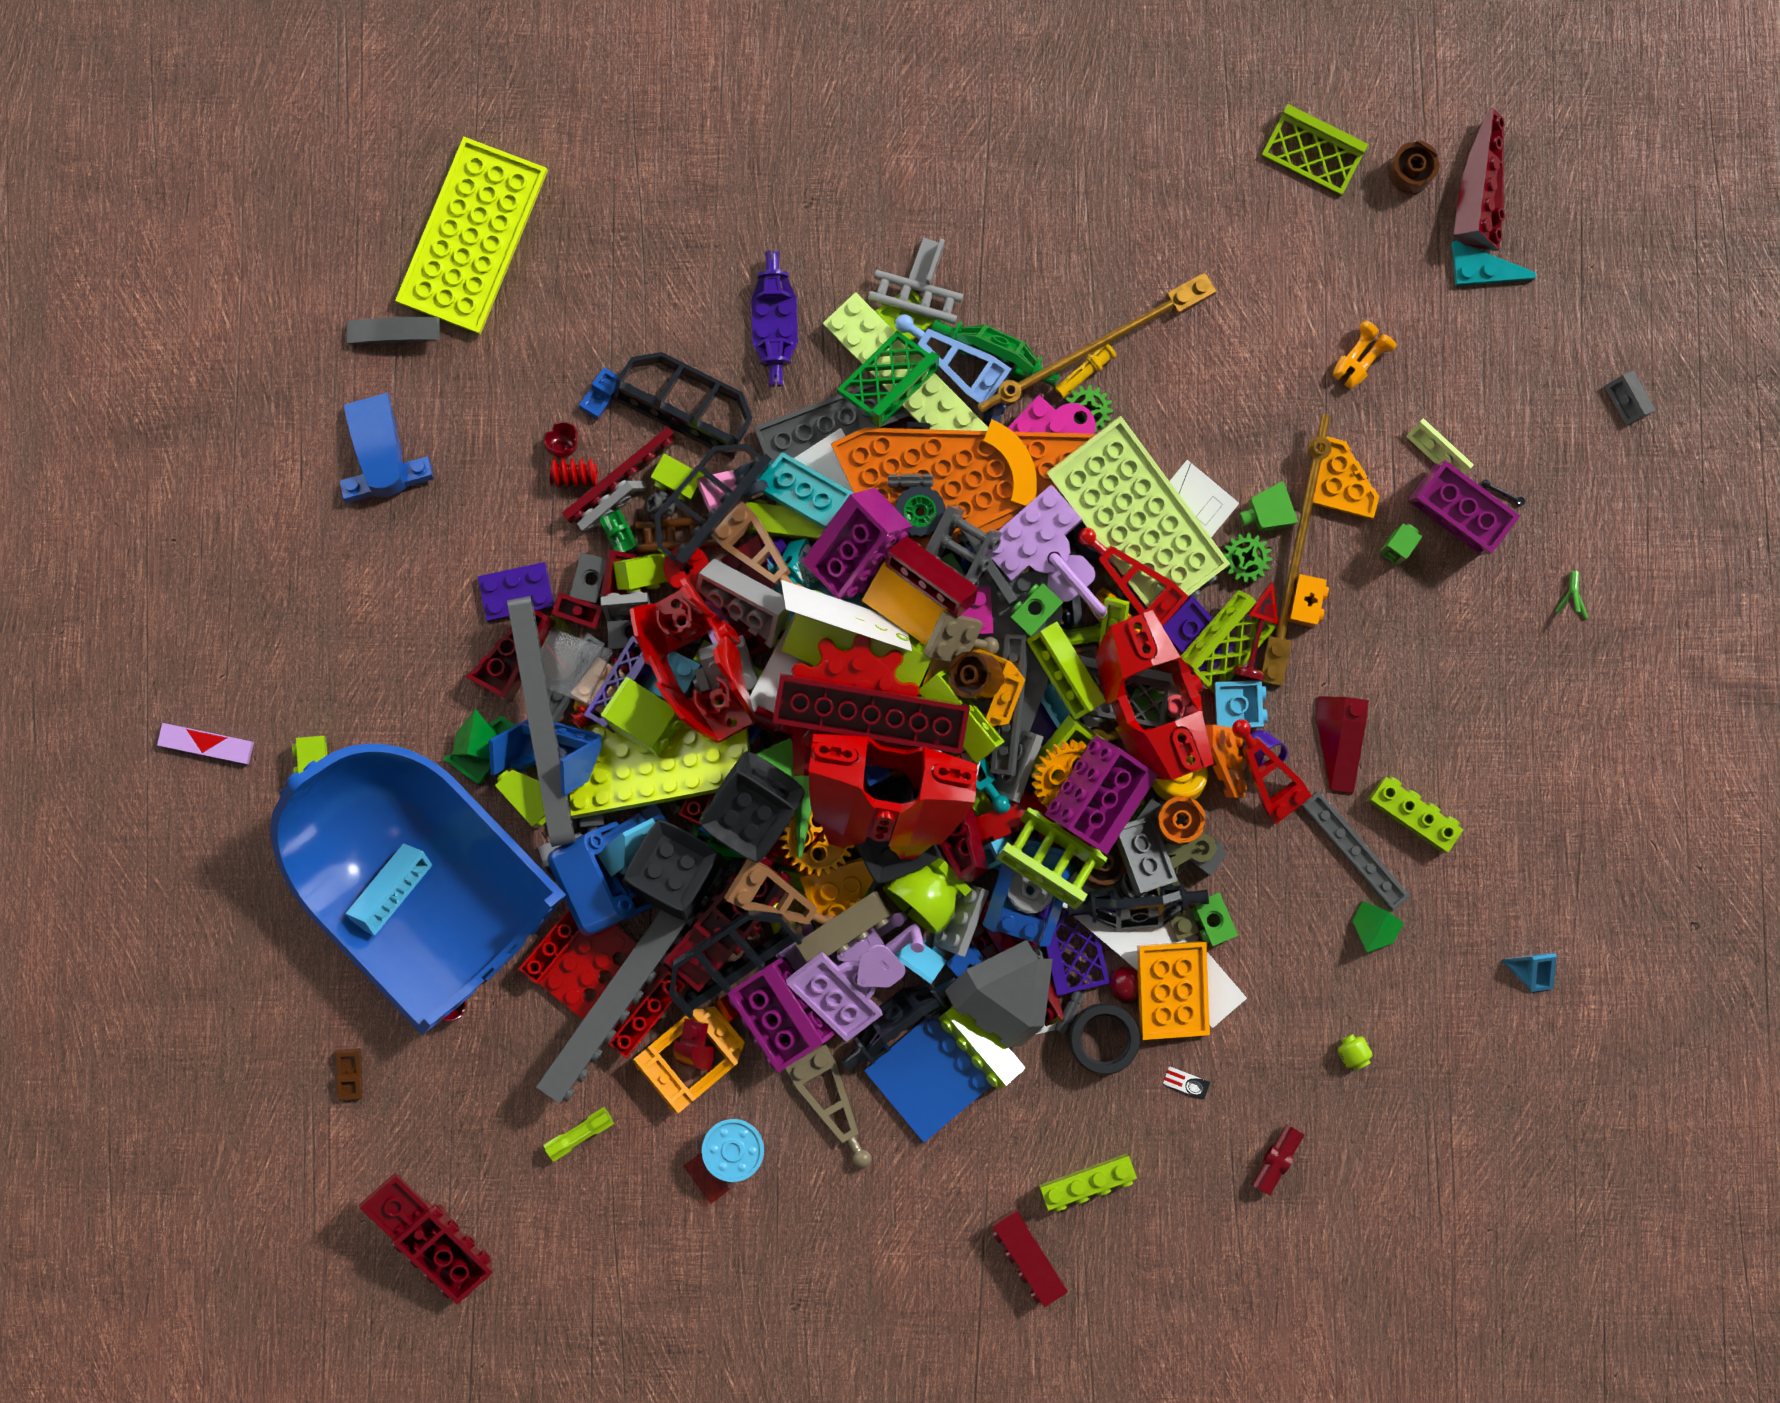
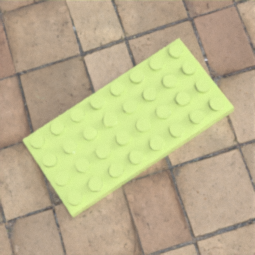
M1122 416L1116 418L1046 472L1068 504L1082 518L1083 524L1095 531L1096 539L1106 548L1110 545L1170 579L1188 596L1230 565L1229 561ZM1114 554L1110 557V560L1122 576L1132 566ZM1138 570L1128 582L1146 608L1166 586L1141 570Z

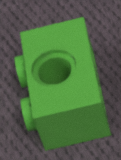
M1403 523L1393 531L1379 551V554L1398 566L1408 558L1422 536L1418 534L1419 531L1414 526Z
M1044 583L1040 586L1035 584L1027 593L1029 598L1024 603L1019 601L1011 609L1013 615L1010 618L1030 637L1063 604V601ZM1033 602L1039 603L1042 607V611L1038 615H1032L1028 610V606Z
M1220 892L1210 895L1209 904L1192 905L1193 909H1190L1193 918L1195 922L1199 921L1202 930L1199 931L1201 938L1209 946H1215L1238 936ZM1210 914H1215L1218 917V924L1215 927H1211L1207 923V917Z

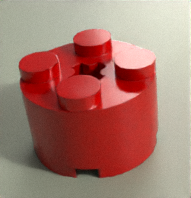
M676 547L671 551V553L674 554L676 557L677 555L675 554V552L679 547ZM698 549L685 565L693 568L690 570V574L686 575L681 568L666 557L663 566L664 575L670 586L676 591H679L683 586L680 580L687 578L696 589L699 572L709 564V560L704 552Z

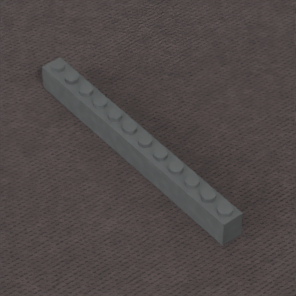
M719 867L713 883L688 922L676 918L663 910L659 912L536 1088L561 1105L564 1101L566 1103L569 1102L575 1093L573 1088L578 1081L582 1083L588 1075L589 1071L587 1068L590 1063L598 1061L603 1053L600 1050L605 1042L609 1044L617 1032L614 1030L619 1022L623 1024L631 1013L628 1009L633 1003L637 1004L643 997L642 989L646 984H652L658 975L655 971L660 964L663 966L666 964L664 960L670 954L669 951L673 945L677 946L685 936L682 934L687 926L691 927L695 923L696 913L699 908H705L712 898L709 894L713 888L718 889L725 878L723 877L724 871L722 868Z

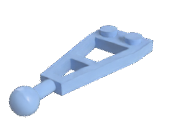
M900 315L895 321V327L899 332H909L920 340L918 345L929 354L933 351L927 345L931 338L952 346L943 360L939 357V367L968 396L978 403L994 396L1001 383L1012 370L990 354L933 330L927 329L926 332L913 325V320L908 315ZM958 350L988 362L971 388L948 366Z

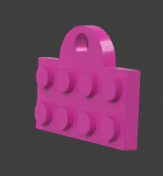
M1038 395L1008 428L1012 432L1094 434L1096 424L1094 416L1085 406L1077 403H1068L1055 410ZM1076 413L1085 414L1087 420L1084 424H1077L1074 421Z

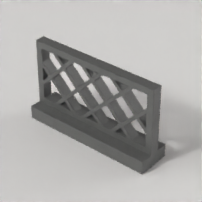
M1081 656L1080 659L1096 682L1097 687L1101 689L1096 659ZM1147 669L1125 680V688L1130 685H1137L1141 690V693L1133 698L1126 690L1129 703L1138 713L1135 715V718L1140 726L1155 728L1163 725L1172 673ZM1153 689L1164 691L1163 698L1157 702H1154L1148 694ZM1145 696L1151 706L1141 711L1135 701ZM1099 706L1095 708L1097 711L1092 710L1085 714V716L1117 722L1114 711L1105 713ZM1154 708L1159 715V722L1149 721L1144 714Z

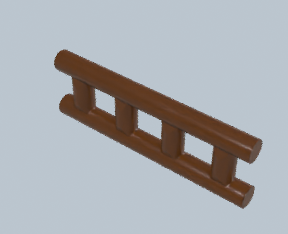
M702 516L701 518L705 522H707V520L705 519L706 516ZM690 517L660 520L661 529L666 528L667 542H662V545L669 551L681 546L683 543L687 545L692 539L690 537L691 533L699 524ZM655 520L635 522L636 531L643 530L644 544H638L637 552H658L657 543H653L652 529H656ZM689 527V540L676 541L675 528ZM712 536L700 548L722 546Z

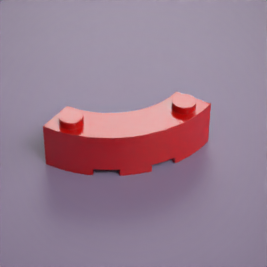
M1029 791L1023 793L1020 803L1016 801L1011 803L1008 812L999 814L993 810L976 817L982 845L1023 829L1026 823L1022 822L1020 818L1028 808L1037 810L1045 818H1049L1045 815L1047 809L1044 804L1042 805L1039 802V797L1034 793L1030 795Z

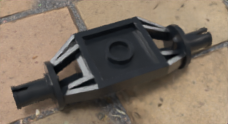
M1179 883V886L1160 887V896L1124 897L1120 900H1115L1113 891L1099 893L1090 891L1088 901H1084L1076 910L1067 905L1068 916L1090 915L1093 923L1099 921L1116 931L1163 927L1181 912L1182 915H1186L1189 905L1209 904V895L1207 889L1187 892L1183 883Z
M953 975L937 988L935 986L932 987L929 982L924 987L903 988L880 1005L879 1008L882 1010L883 1015L863 1029L859 1038H854L858 1044L856 1045L857 1048L841 1059L846 1069L850 1072L865 1059L875 1064L876 1059L891 1050L887 1043L897 1038L902 1031L915 1024L922 1016H925L930 1021L943 1008L946 1010L947 1006L944 1004V999L948 995L945 990L956 980ZM932 996L931 998H928L920 1002H918L917 1000L918 998ZM874 1032V1033H875V1036L873 1037V1039L871 1040V1042L868 1044V1046H866V1044L868 1043V1041H869V1039H870L872 1033Z

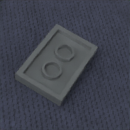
M1154 816L1127 823L1117 838L1116 843L1135 894L1138 895L1177 882V877Z

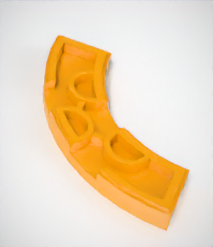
M991 419L983 442L995 448L1008 462L1013 477L1011 502L1026 507L1036 498L1037 478L1033 460L1026 446L1014 432Z

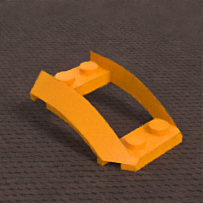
M973 647L971 651L993 656L1001 665L1005 676L1003 685H1001L999 691L992 699L988 713L980 712L992 727L1009 724L1025 678L1011 661ZM932 658L923 685L944 669L950 674L951 669L949 667L951 662Z
M715 1006L693 1010L691 1018L684 1016L636 1056L633 1062L637 1071L640 1070L669 1105L667 1108L678 1114L738 1064L745 1042ZM685 1019L708 1023L706 1036L725 1057L721 1063L690 1089L684 1085L659 1054L682 1035Z

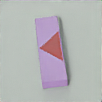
M162 723L157 745L249 764L254 742Z

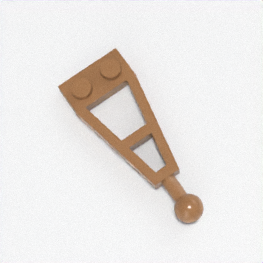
M742 501L720 523L712 536L726 551L776 585H779L781 580L794 584L788 577L791 573L761 520ZM754 525L766 546L753 559H750L734 548L733 545ZM771 555L779 567V570L774 575L761 566Z
M748 859L724 896L728 902L745 910L780 913L787 920L807 925L812 920L822 926L835 918L831 914L823 916L817 913L818 908L768 866ZM767 876L785 890L776 907L751 902ZM794 898L806 907L803 914L787 910Z

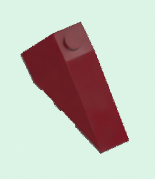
M1318 696L1315 720L1319 730L1320 744L1323 750L1324 764L1331 791L1354 793L1369 700L1350 697Z

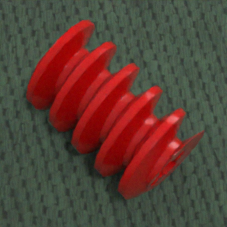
M553 458L550 465V485L552 487L555 481L556 486L561 487L564 481L566 487H570L573 481L575 487H579L582 481L583 485L588 487L591 481L593 486L598 483V465H594L592 458H589L587 465H585L583 458H580L578 465H576L574 458H571L569 465L566 464L565 458H562L560 465H558L556 459Z

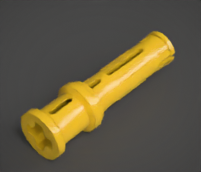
M1107 344L1096 350L1093 354H1088L1086 361L1055 386L1056 392L1064 399L1092 373L1101 371L1103 369L1102 366L1111 358L1115 359L1117 357L1116 352Z

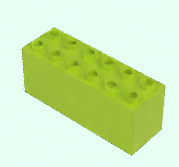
M797 613L781 651L816 666L821 659L817 646L822 638L832 639L838 649L846 651L852 647L854 637L858 633ZM875 624V626H876L878 629L882 630V631H887V630H888V629H886V628H885V629L879 628V627ZM896 633V636L903 641H910L912 651L871 638L870 648L875 656L882 657L894 649L899 650L903 654L904 659L896 670V678L903 683L913 682L919 687L932 659L923 653L926 644L921 643L909 633L908 637L905 636L907 639L900 637L899 635H903L900 633Z

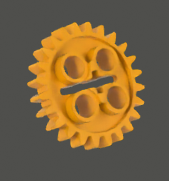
M1063 740L1060 748L1053 744L1054 751L1051 752L1046 749L1047 757L1039 756V759L1042 761L1041 765H1034L1038 770L1037 773L1032 774V777L1037 780L1032 783V786L1036 789L1034 794L1039 797V802L1042 805L1045 804L1044 806L1047 809L1061 790L1062 784L1074 770L1073 762L1076 759L1080 760L1086 751L1087 746L1083 741L1077 744L1075 740H1071L1070 745H1068ZM1055 770H1058L1057 774L1055 776H1052V773Z
M812 810L804 848L815 839L813 834L820 833L823 830L822 825L815 827L812 824ZM795 811L783 831L785 836L778 838V840L785 841V844L780 847V849H787L788 851L784 858H792L789 865L799 864L798 872L806 868V875H810L814 870L815 875L820 876L821 869L825 875L830 874L829 867L837 871V863L845 865V860L842 857L851 856L847 848H854V845L842 849L828 844L823 832L819 836L820 841L814 842L807 852L803 853L802 858H798ZM815 848L820 849L822 852V858L819 861L815 860L812 855Z

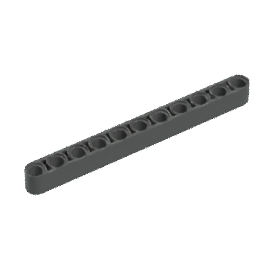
M527 596L507 600L551 847L575 843L568 796L561 795V757L532 598Z

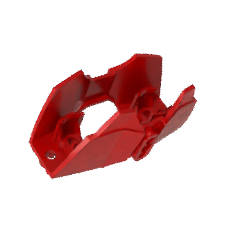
M684 578L680 580L683 586L679 591L658 603L631 608L632 627L635 639L642 651L644 662L652 667L658 682L655 685L674 712L693 730L716 743H720L757 722L743 676L740 652L736 646L741 641L735 629L713 613L691 582ZM680 602V606L675 608L676 604ZM713 629L718 642L716 648L713 649V655L716 665L727 681L717 677L716 679L720 684L718 688L704 694L694 690V697L688 698L680 688L669 665L668 654L696 641ZM732 718L737 721L734 727H731Z
M1153 610L1111 625L1099 644L1096 662L1100 687L1105 696L1106 706L1110 704L1119 724L1115 729L1119 733L1128 754L1158 774L1156 779L1173 780L1214 764L1202 714L1201 694H1199L1203 690L1201 680L1197 674L1191 675L1192 671L1176 651ZM1134 624H1138L1140 626L1139 633L1138 631L1134 630ZM1142 647L1147 650V653L1142 651ZM1156 666L1161 672L1172 673V679L1180 692V698L1185 709L1182 718L1144 730L1135 718L1126 695L1124 682L1131 676ZM1178 736L1182 738V742L1178 741ZM1188 756L1193 759L1192 765H1189L1186 761Z
M813 734L808 772L810 805L813 819L822 825L830 845L844 849L850 845L861 844L865 842L866 837H871L875 841H889L888 847L900 859H916L932 845L942 844L962 822L975 802L977 764L926 747L889 744L873 740L868 736ZM871 764V766L897 769L901 772L903 770L909 778L913 789L920 791L917 800L899 804L874 799L864 790L865 767Z

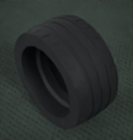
M1099 1003L1083 1009L1075 1017L1069 1030V1046L1074 1058L1087 1070L1097 1074H1114L1129 1066L1136 1057L1140 1046V1033L1135 1020L1127 1011L1113 1004ZM1103 1015L1114 1017L1120 1021L1127 1035L1126 1048L1122 1054L1116 1059L1107 1062L1096 1061L1089 1057L1083 1049L1081 1041L1082 1031L1086 1024L1093 1018Z

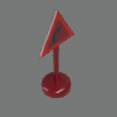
M1273 582L1269 583L1247 614L1259 618L1248 665L1247 667L1235 666L1232 670L1233 675L1256 681H1264V673L1253 669L1264 620L1278 625Z

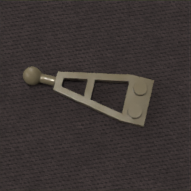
M825 1044L786 1067V1070L798 1091L842 1143L848 1142L854 1153V1165L863 1169L870 1165L871 1155L868 1151L862 1150L855 1137L859 1132L839 1068ZM831 1069L841 1101L824 1110L803 1084ZM841 1108H844L851 1129L844 1134L829 1117L830 1114Z

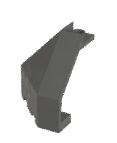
M1025 940L967 969L945 992L956 1011L962 1015L967 1013L976 1019L974 1024L988 1034L991 1032L1001 1037L1000 1042L1007 1047L1023 1046L1044 1027L1053 959H1044L1040 949L1036 945H1030Z

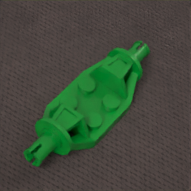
M936 319L931 330L961 343L969 344L973 348L977 346V349L982 352L993 353L1004 362L1015 363L1010 376L1020 380L1044 369L1041 364L1043 357L1040 356L1037 359L1026 342L985 324L962 327L963 321H959L958 325L953 328ZM958 350L959 353L968 357L970 356L969 353H966L962 350ZM1054 373L1041 380V382L1055 388L1061 374Z

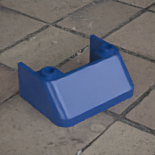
M528 719L489 740L491 774L495 775L508 767L515 768L517 771H526L529 767L536 764ZM554 722L561 757V795H567L589 781L602 748V736L598 733Z
M617 821L576 838L575 843L561 845L552 850L548 855V864L559 888L566 894L564 899L579 931L586 936L594 935L632 919L654 907V905L649 903L636 909L628 896L619 895L613 898L594 855L602 852L605 847L602 835L619 826Z

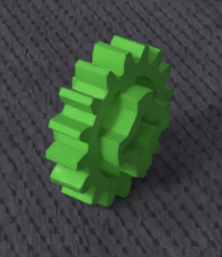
M1091 385L1088 386L1087 390L1079 386V393L1072 390V398L1067 397L1065 402L1067 404L1075 403L1079 398L1084 397V400L1077 404L1085 407L1089 406L1094 418L1102 416L1095 423L1094 434H1097V428L1099 427L1102 430L1105 428L1103 422L1109 423L1111 420L1107 415L1113 413V409L1108 408L1112 401L1105 400L1108 394L1103 393L1101 395L1099 393L1100 387L1093 391ZM1094 398H1096L1101 403V405L1097 404ZM1079 412L1074 415V421L1077 424H1084L1087 420L1083 413ZM1075 416H1079V418L1082 420V423L1078 421Z
M1250 533L1245 538L1238 534L1237 541L1231 538L1229 540L1231 546L1226 545L1224 547V550L1228 553L1223 555L1230 563L1227 566L1230 569L1227 575L1235 574L1234 581L1241 577L1244 584H1246L1248 578L1254 583L1257 581L1256 575L1263 578L1265 575L1262 570L1268 571L1270 569L1266 563L1272 561L1271 557H1267L1271 549L1264 548L1267 543L1266 541L1258 542L1260 536L1257 535L1254 539H1251ZM1241 544H1249L1246 548H1237ZM1256 549L1259 550L1261 558L1258 557ZM1251 550L1249 554L1250 560L1243 566V556H1245ZM1232 558L1236 560L1237 568L1234 566ZM1248 568L1257 569L1251 573H1244Z

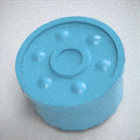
M726 1119L715 1124L706 1134L702 1144V1158L705 1166L712 1175L727 1182H739L752 1176L760 1167L764 1156V1143L760 1133L753 1125L740 1119Z

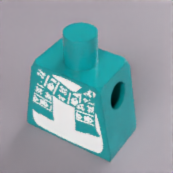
M807 539L791 541L782 556L791 572L788 577L794 584H801L804 588L811 590L820 580L804 565L802 560L812 546ZM781 583V584L779 585V589H780V591L783 593L782 583Z

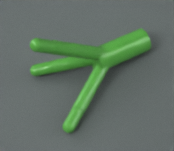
M1572 571L1570 572L1569 591L1555 610V613H1560L1573 595L1576 613L1581 612L1583 618L1588 619L1587 612L1579 595V572Z

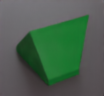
M476 709L456 732L452 755L490 761L489 740L497 736V734Z
M1365 901L1361 902L1352 919L1367 953L1393 944L1404 922L1390 912Z

